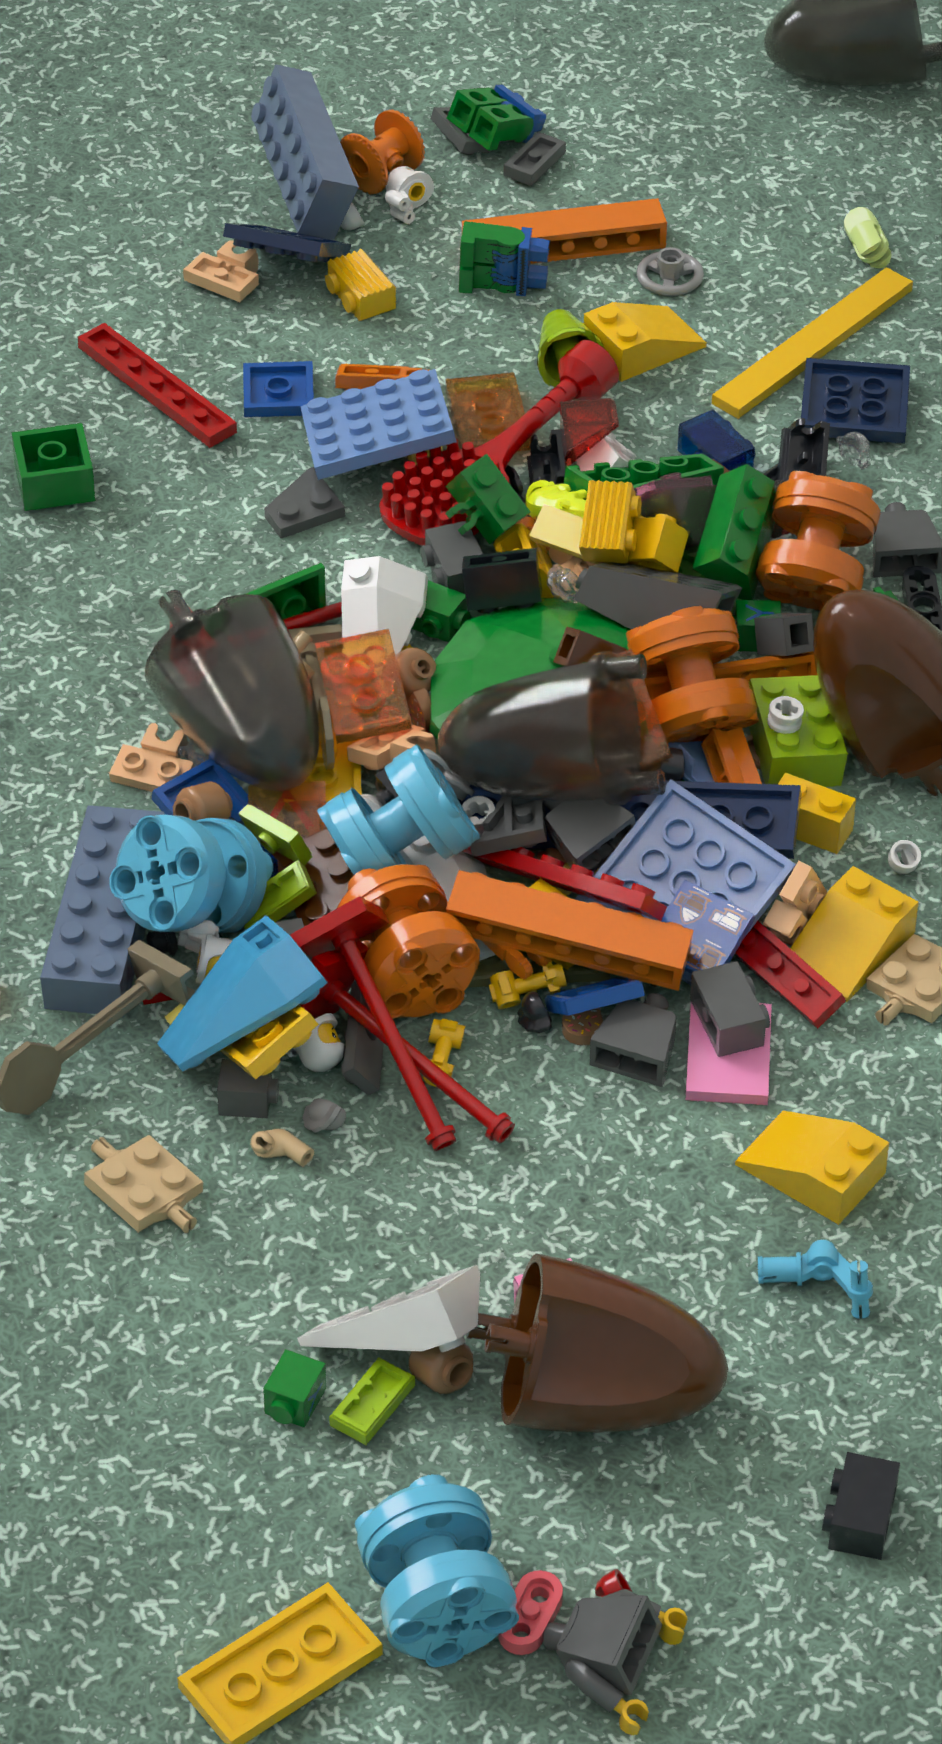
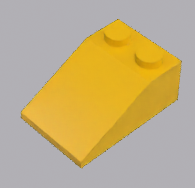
M611 302L584 313L583 324L598 336L605 350L614 359L618 367L620 382L707 347V342L668 306Z
M852 866L829 889L790 949L841 992L846 1002H848L867 982V978L915 933L919 902Z
M783 1110L738 1157L735 1165L839 1225L885 1175L889 1142L854 1122Z

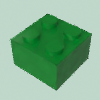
M82 423L11 432L14 464L24 511L96 501L93 467Z

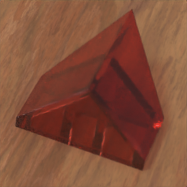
M606 398L560 402V429L565 464L567 466L573 464L619 426L614 400Z

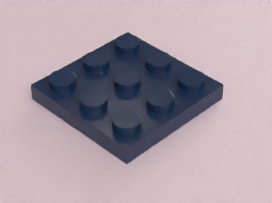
M225 223L223 237L234 239L233 245L250 249L265 248V252L278 255L287 254L295 256L296 254L297 259L312 262L334 260L336 257L346 256L348 252L350 253L351 244L298 234L257 224Z
M806 358L801 418H805V428H812L816 423L823 421L830 423L829 438L905 444L910 365Z

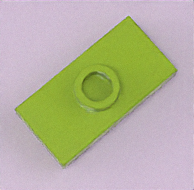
M247 804L238 813L245 826L269 853L274 854L277 851L294 862L299 860L304 866L312 858V853L298 831L252 805Z
M299 860L267 881L261 905L254 916L244 925L245 930L266 915L274 922H277L317 894L306 867Z
M378 1357L329 1416L330 1426L367 1445L414 1388L415 1376Z

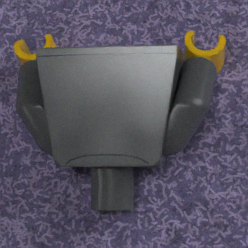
M622 1589L603 1597L582 1598L576 1603L567 1624L548 1623L543 1639L546 1649L556 1651L565 1668L568 1679L610 1713L614 1709L619 1713V1726L622 1731L630 1735L639 1734L640 1726L636 1721L630 1719L628 1715L634 1714L640 1719L647 1721L649 1715L648 1707L643 1701L638 1699L626 1702L622 1696L623 1694L632 1695L658 1634L667 1644H679L683 1639V1629H685L688 1619L684 1610L674 1607L666 1612L660 1611L661 1606L650 1601L648 1596L638 1595L629 1590Z

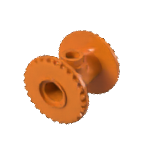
M393 109L385 110L377 116L374 124L376 136L374 140L370 141L360 134L350 133L340 141L359 186L358 189L370 195L380 193L385 189L388 183V172L401 166H408L414 170L422 164L425 158L424 141L421 138V133L418 132V128L414 125L413 121H410L408 116L406 117L404 113L394 111Z

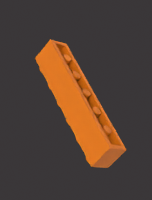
M658 198L464 220L509 226L522 230V227L532 228V238L550 240L548 262L666 248L667 221ZM530 261V264L542 263V262Z
M461 870L458 871L446 907V913L455 916L466 926L474 939L679 991L690 953L694 931L678 923H665L645 918L635 912L626 913L606 908L596 902L587 903L567 898L557 892L548 893L528 888L521 883H508L489 878L482 873H469Z

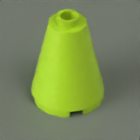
M564 309L553 310L545 316L542 323L537 356V366L540 375L547 385L553 387L560 383L558 372L559 360L582 340H590L604 348L602 341L571 312Z

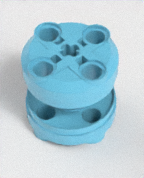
M418 744L405 750L385 766L386 774L398 794V797L374 812L363 797L355 789L351 788L347 792H342L317 810L338 846L344 861L354 875L368 868L378 870L388 866L407 864L400 851L423 836L427 838L444 859L459 854L480 838L477 829L457 799L450 783Z
M149 815L141 818L123 841L118 853L116 867L111 872L109 878V886L114 896L120 899L128 915L146 929L158 932H178L193 928L204 920H210L219 927L218 933L238 932L260 907L267 881L273 871V863L271 857L262 850L260 843L253 833L236 821L222 818H205L195 821L177 815Z
M431 1474L415 1480L409 1487L388 1496L375 1508L362 1513L355 1521V1528L358 1534L357 1544L363 1564L373 1581L386 1588L380 1601L381 1618L387 1638L397 1651L423 1659L429 1666L441 1667L456 1663L463 1655L483 1647L498 1634L513 1628L519 1621V1614L516 1609V1593L509 1574L504 1569L500 1560L487 1553L492 1541L490 1520L484 1503L476 1492L463 1486L448 1483L445 1477L441 1475Z

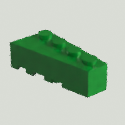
M703 453L660 457L659 464L643 461L642 459L628 460V467L620 468L610 467L608 462L594 463V470L580 471L578 465L565 466L564 484H568L571 489L570 492L581 489L587 491L590 480H600L602 482L607 480L617 483L620 481L624 483L630 482L633 484L636 496H641L640 516L651 518L655 517L656 514H666L676 518L690 513L700 514L710 509L719 477L724 473V467Z

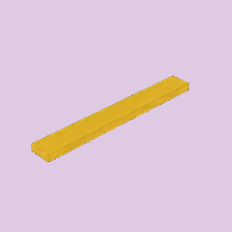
M887 267L713 393L712 404L737 419L741 418L803 372L806 367V358H822L910 293L913 281Z

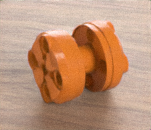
M792 471L789 479L777 487L773 502L772 518L778 526L797 536V538L778 539L765 544L763 552L759 556L755 572L757 579L764 588V596L771 600L781 601V603H790L821 611L825 603L834 595L848 590H862L864 567L857 559L839 549L840 547L863 546L871 542L873 534L877 530L881 514L880 508L872 498L873 490L860 483L846 482L806 471Z
M693 606L680 609L671 615L656 619L626 632L627 647L632 654V659H634L636 674L667 671L672 691L652 699L645 705V719L652 742L661 744L704 741L713 729L729 731L740 727L746 728L759 722L757 704L749 681L743 678L716 679L713 664L728 658L740 648L738 641L739 633L731 611H722L714 608L703 609L701 606Z
M401 864L378 870L368 868L356 873L350 879L348 892L337 908L361 896L384 910L390 923L359 940L369 948L364 961L392 1018L420 1017L435 1012L444 1014L456 1009L464 1000V991L476 974L480 960V949L466 926L455 916L446 913L448 904L446 895L429 867L425 865Z

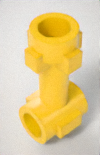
M552 961L548 962L547 965H542L543 972L532 974L524 980L523 978L515 979L513 972L510 970L490 976L491 984L489 985L492 1001L497 1003L498 1009H505L519 1005L521 1003L519 995L546 987L550 994L560 992V988L567 986L561 963L553 965Z
M444 1018L442 1020L433 1019L428 1042L436 1045L430 1060L452 1077L454 1065L448 1063L451 1048H461L466 1026L458 1024L457 1021ZM423 1076V1079L427 1084L435 1086L432 1082H430L427 1078Z

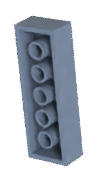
M276 64L271 76H268L264 82L263 94L259 103L254 105L251 118L297 233L334 240L359 186L312 73Z
M87 806L40 976L44 1009L98 1014L131 988L135 972L127 948L138 940L143 942L146 928L140 926L128 915L120 899L111 892L109 878L111 872L116 867L118 853L123 841L137 825L138 821L144 816L165 815L164 812Z

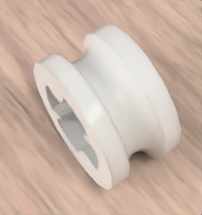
M789 696L775 698L769 706L768 725L774 731L782 734L796 732L802 724L803 705L797 699Z
M475 796L466 800L462 807L481 836L485 831L483 821L495 810V807L490 799L483 796ZM479 813L481 816L485 815V817L478 819V817L472 815Z

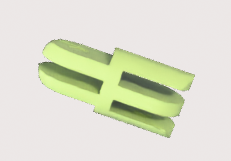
M866 207L852 209L844 219V229L858 257L863 262L869 263L873 268H885L890 263L892 254L888 247L889 242L873 213Z

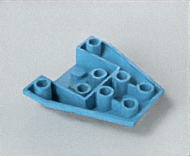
M266 915L232 940L157 1044L182 1072L188 1068H194L203 1063L207 1057L290 1011L297 1005H303L312 1001L319 994L320 988L327 984V981L292 937Z

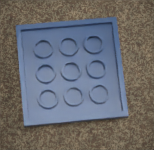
M424 369L417 370L407 377L396 380L384 379L377 382L374 386L363 389L351 388L344 391L341 395L327 399L324 397L315 398L307 404L300 406L318 480L457 442L435 369L429 371Z
M670 779L593 877L601 879L604 873L624 881L623 887L631 889L633 883L645 886L655 891L654 899L666 905L667 908L685 879L753 913L755 920L749 929L750 931L781 892L796 864ZM578 895L575 899L587 903L596 902L603 905L606 908L626 913L631 912L581 895ZM684 970L682 980L691 986L692 974Z

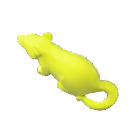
M539 480L529 486L525 505L530 510L529 516L537 520L543 504L583 518L586 503L584 499L587 497V491L581 489L570 492L571 489L568 484H554L553 481Z

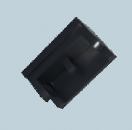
M801 418L792 423L788 428L784 427L781 430L777 487L789 479L792 471H806L815 475L826 476L830 423L820 421L812 428H805V418Z
M561 429L551 430L549 436L550 444L546 447L538 445L536 434L530 438V456H527L530 485L539 480L553 481L554 484H564L566 464Z

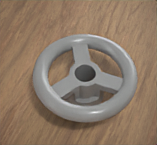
M673 247L664 248L659 252L646 256L637 267V278L640 284L648 291L663 296H680L690 293L701 284L704 277L702 265L697 259ZM647 269L660 274V277L664 280L663 285L650 280L647 276ZM694 273L693 278L689 282L674 286V281L678 280L680 276Z

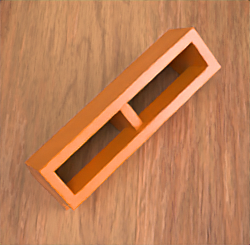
M742 727L729 731L713 729L701 746L714 782L762 784Z

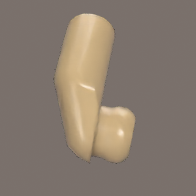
M284 1129L258 1131L251 1138V1148L257 1156L263 1158L287 1156L304 1167L314 1156V1150Z

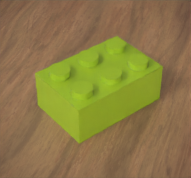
M818 675L750 678L749 684L754 692L759 722L749 726V729L753 735L755 751L760 760L764 783L778 784L783 775L788 773L824 787L842 786L848 753L842 734L838 730L826 704ZM789 696L801 702L804 713L799 730L790 734H782L770 728L767 718L770 703L775 698Z

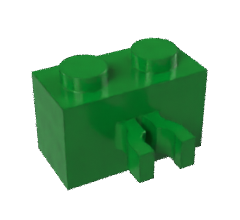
M485 454L461 471L446 485V488L458 502V504L445 513L450 519L458 513L462 515L466 513L468 516L466 523L458 529L461 535H464L475 525L488 544H491L530 513V510L488 454Z

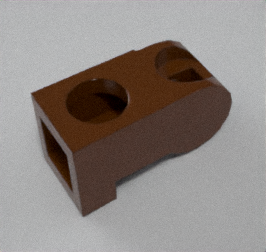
M566 627L553 661L556 664L580 671L582 664L585 663L592 666L594 671L600 676L613 680L625 679L630 675L634 667L632 654L626 648L571 627Z

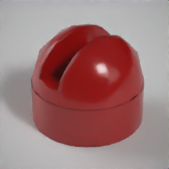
M614 1569L598 1580L595 1594L596 1596L603 1597L622 1589L631 1592L632 1590L623 1574L618 1569Z

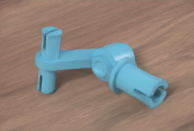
M817 1240L812 1243L808 1251L801 1255V1252H796V1256L790 1257L758 1256L759 1284L797 1282V1286H802V1282L810 1278L820 1281L834 1278L845 1290L848 1297L852 1299V1316L859 1319V1305H862V1319L870 1315L869 1298L873 1294V1285L868 1280V1264L860 1260L859 1273L857 1260L849 1263L837 1251L832 1242Z

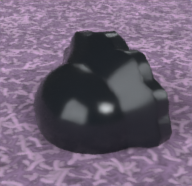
M534 990L527 993L522 1000V1007L517 1012L519 1016L518 1023L527 1032L542 1033L552 1028V1019L537 991Z

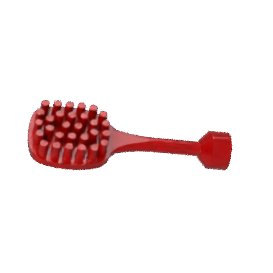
M582 340L559 360L558 372L560 383L502 433L477 448H474L472 442H465L462 444V449H459L456 438L457 442L446 445L447 450L445 451L441 450V446L429 449L430 457H428L426 451L416 453L417 465L413 461H407L404 464L405 474L401 471H396L392 474L393 484L386 482L382 485L383 498L380 501L379 508L383 522L398 535L423 546L425 545L426 529L466 521V518H468L466 513L463 515L455 514L450 519L445 514L450 508L458 504L446 488V485L461 471L485 454H488L510 484L505 468L515 453L532 435L573 399L590 403L597 402L618 383L619 371L614 359L599 344L590 340ZM475 525L471 528L474 535L479 532Z

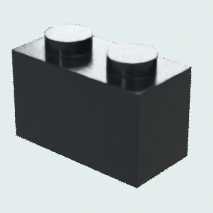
M537 548L463 557L462 574L468 611L477 610L479 613H489L498 610L499 607L514 605L516 608H526L535 603L542 602V583Z
M847 1452L844 1468H835L830 1494L837 1496L836 1504L826 1505L822 1531L830 1532L828 1549L882 1560L897 1490L900 1462Z

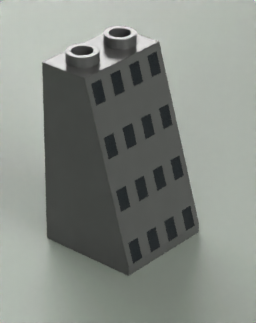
M603 562L589 566L588 569L585 568L576 581L575 587L579 590L574 600L629 629H633L671 615L680 609L693 606H701L703 609L714 608L722 611H732L742 587L737 584L629 563Z

